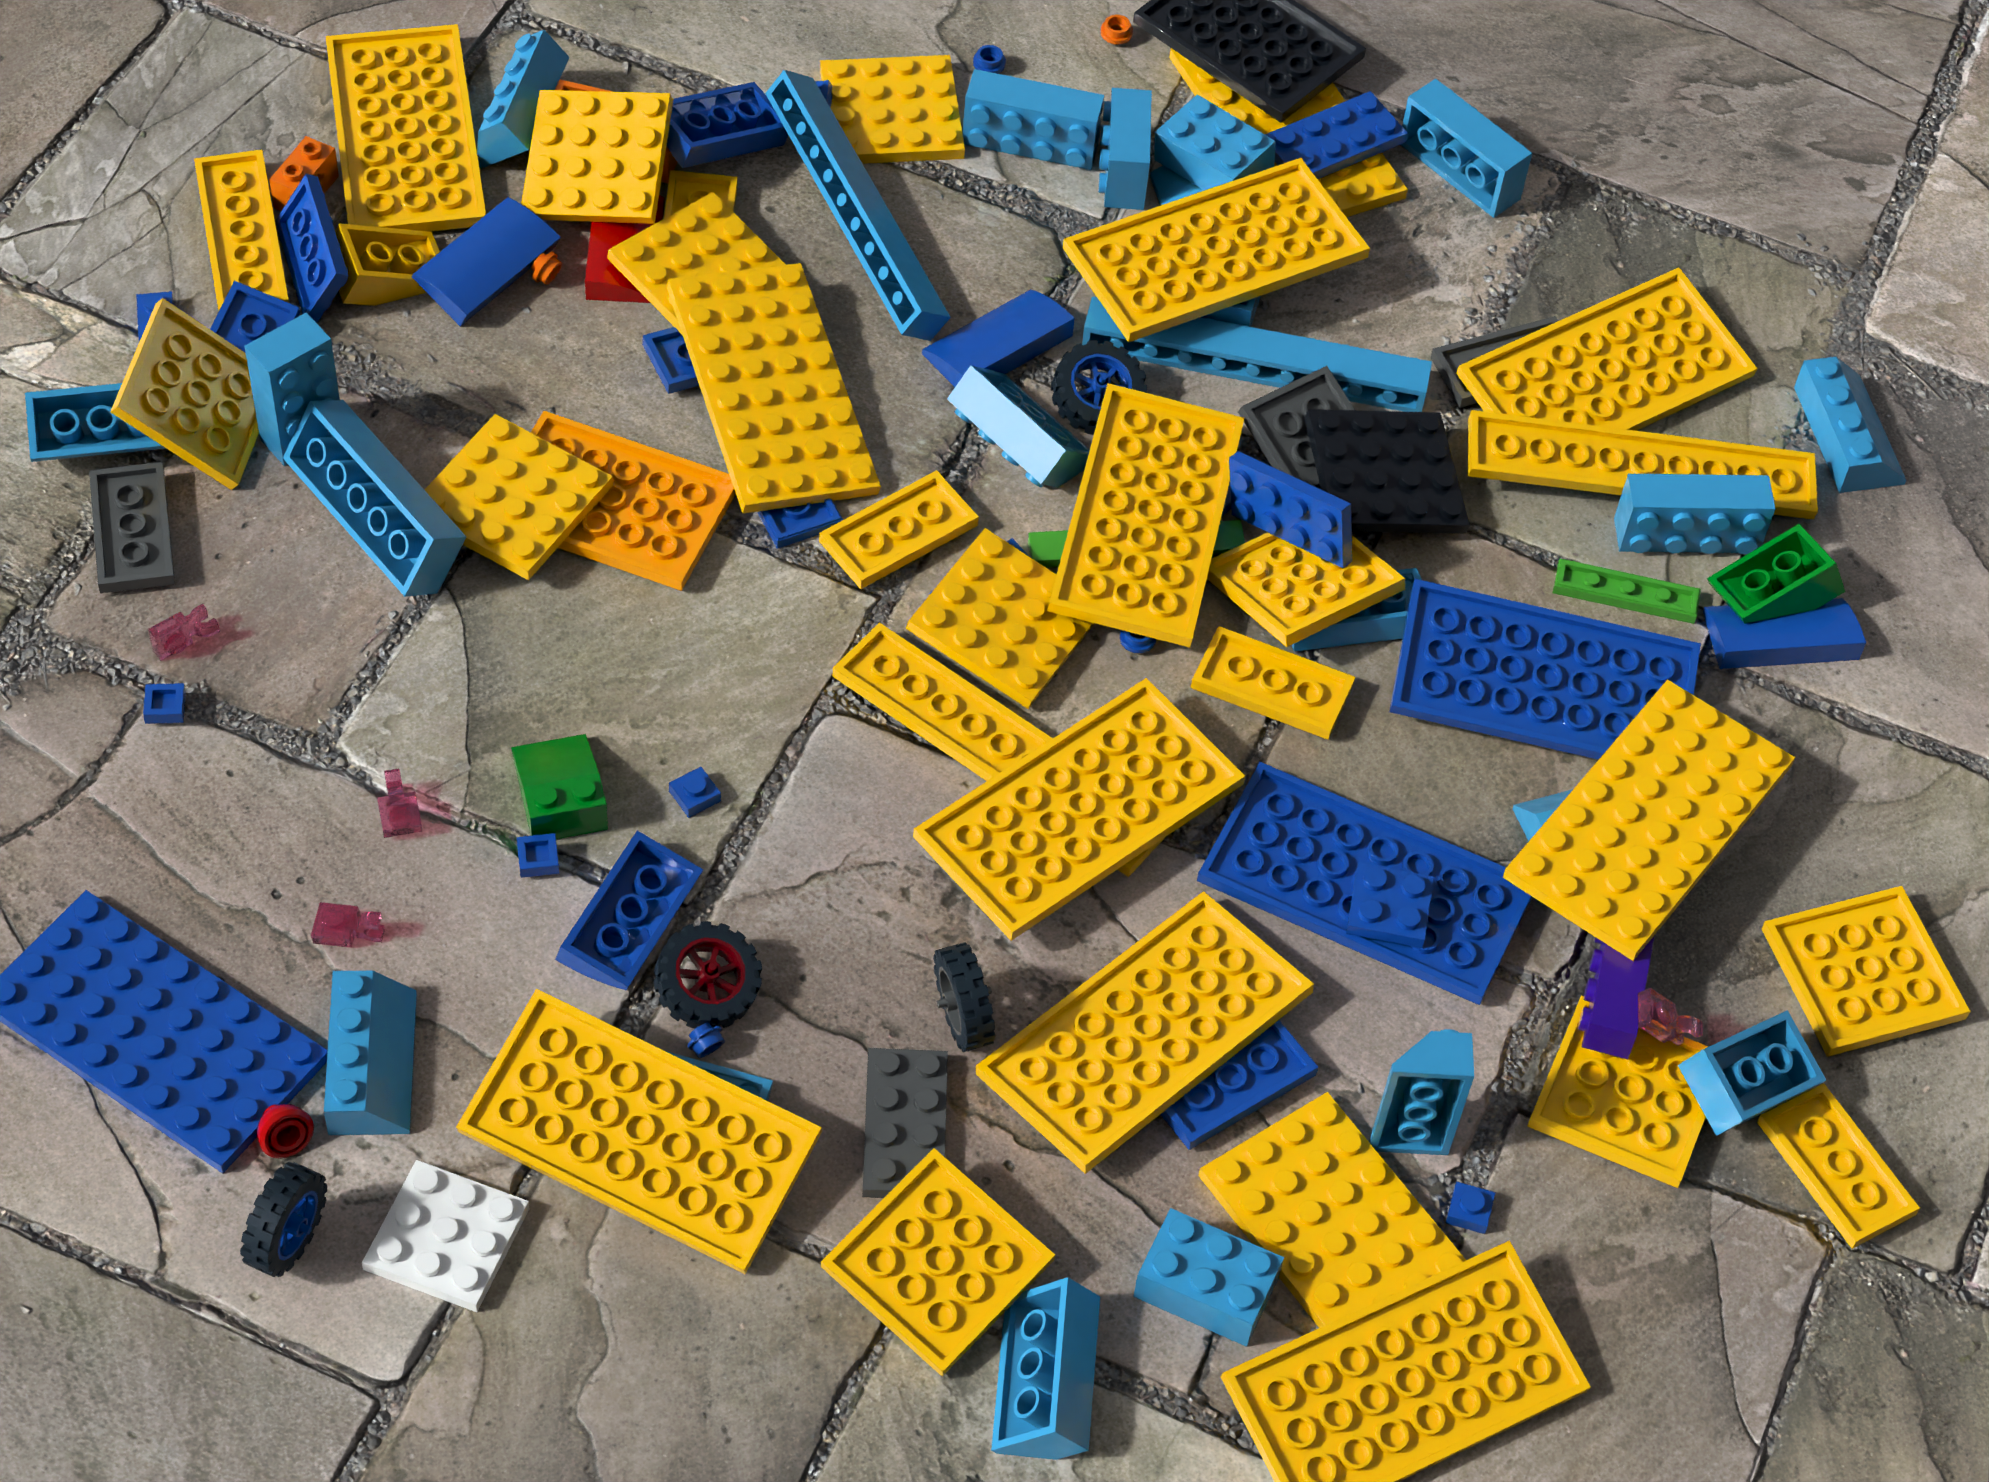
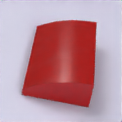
M660 195L655 223L663 220L664 197ZM591 222L585 275L586 300L650 303L607 259L610 248L654 224Z

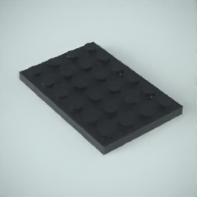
M1150 0L1134 12L1133 18L1135 24L1280 123L1365 57L1366 52L1364 46L1295 0Z

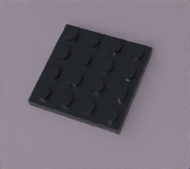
M1308 409L1304 419L1321 490L1351 503L1352 532L1466 534L1470 524L1441 413Z

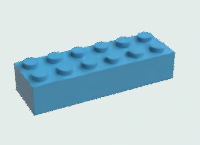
M344 400L310 401L283 459L404 597L437 594L466 539V535Z

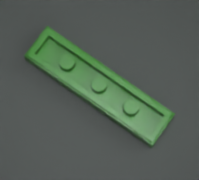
M1559 558L1552 593L1694 624L1697 617L1701 589Z

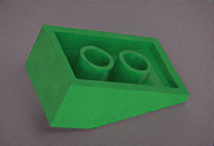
M1797 524L1707 578L1712 588L1744 624L1816 610L1846 592L1837 563L1800 524Z
M586 734L511 747L531 836L555 833L556 839L608 830L607 803L600 774Z

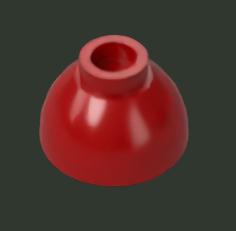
M291 1104L268 1107L263 1112L257 1128L258 1142L263 1152L270 1157L278 1159L288 1158L302 1151L308 1145L314 1133V1123L310 1115L302 1108Z

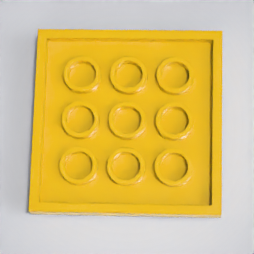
M950 55L820 60L821 81L829 80L833 85L831 91V110L862 164L964 159L965 147Z
M540 90L521 204L542 220L655 224L674 100L671 94Z
M714 192L610 248L607 259L681 334L682 332L666 288L668 279L786 265Z
M162 298L154 306L110 412L232 490L240 483L259 434L246 353Z
M494 414L424 490L466 535L463 543L464 546L530 580L613 486V476Z
M984 528L909 619L906 629L1029 709L1095 623L1048 612L1057 574Z
M1267 532L1212 558L1207 579L1286 647L1405 590V578L1354 536H1352V562L1345 568H1341Z
M1903 886L1767 920L1762 926L1761 930L1827 1057L1966 1020L1971 1012Z
M1581 995L1527 1127L1678 1188L1706 1117L1678 1065L1708 1046L1640 1019L1637 1037L1628 1059L1583 1048L1584 1031L1578 1030V1024L1583 1007L1589 1008L1590 1002L1583 1000L1584 996Z
M933 1148L821 1261V1268L943 1377L1019 1298L1023 1291L1055 1260V1254L940 1152Z

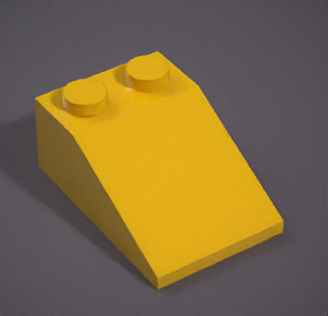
M339 223L335 233L340 243L342 256L349 275L346 284L339 290L343 303L375 306L427 293L412 278V275L440 252L431 231Z

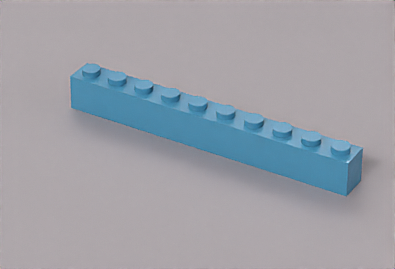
M783 70L765 93L901 335L931 341L951 318L814 79Z
M1097 297L1091 298L1082 345H1086L1091 340H1097V343L1102 344L1104 341L1114 343L1113 346L1117 348L1122 346L1129 351L1128 355L1131 358L1135 356L1138 361L1278 388L1328 366L1349 401L1403 412H1422L1432 361L1202 317L1128 342Z

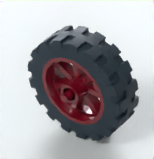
M705 921L701 922L699 926L694 927L693 924L683 927L681 932H675L669 938L655 965L654 974L656 978L654 980L655 992L659 991L661 1005L663 1008L668 1007L672 1018L677 1021L681 1019L687 1022L686 1026L695 1029L704 1023H710L713 1028L715 1026L729 1027L735 1020H740L744 1017L752 1006L761 987L762 978H760V973L762 971V964L755 957L757 954L755 947L752 943L750 945L747 944L745 941L746 937L737 930L734 933L729 930L730 926L720 923L719 926L711 925V922ZM697 952H711L710 959L703 962ZM717 955L723 957L729 964L721 967L716 962ZM688 956L698 970L680 969V966ZM734 971L736 984L734 986L719 976ZM681 978L695 979V985L688 990ZM714 985L730 993V995L717 1000ZM699 990L707 992L708 1000H703L695 996V994Z

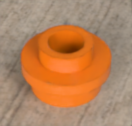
M1111 15L1106 18L1101 26L1102 38L1111 44H1124L1132 38L1133 27L1129 19L1123 15Z
M553 251L547 255L544 253L540 254L531 267V270L534 271L532 279L537 283L541 281L548 285L557 276L562 267V262L557 259L558 255Z

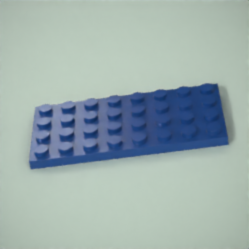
M1414 579L1389 712L1599 760L1667 679L1694 695L1701 643Z
M1259 762L1197 877V881L1478 1005L1481 1004L1532 899L1531 895L1503 878L1506 867L1262 762ZM1358 862L1434 876L1423 948L1346 934Z
M87 890L0 974L1 1023L222 1174L257 1138V1128L263 1112L272 1105L289 1104L327 1063V1049Z

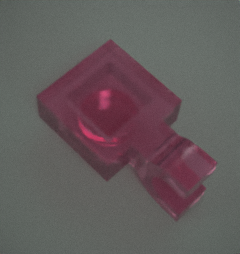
M203 604L195 607L187 616H184L180 611L148 629L152 650L160 661L182 652L187 646L193 644L192 636L194 635L210 637L220 632L219 623L215 618L208 622H201L208 618L207 608Z
M399 768L384 771L388 796L377 798L384 838L422 832L416 792L404 793Z
M320 902L311 938L313 944L352 948L354 938L382 943L385 927L380 925L381 912H365L360 915L358 906Z
M1652 988L1638 993V1027L1663 1043L1671 1040L1676 1045L1684 1043V1033L1691 1034L1696 1038L1703 1036V1022L1693 1016H1678L1676 1004Z

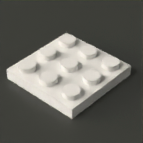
M416 1160L362 1261L363 1270L478 1312L530 1209L529 1201Z

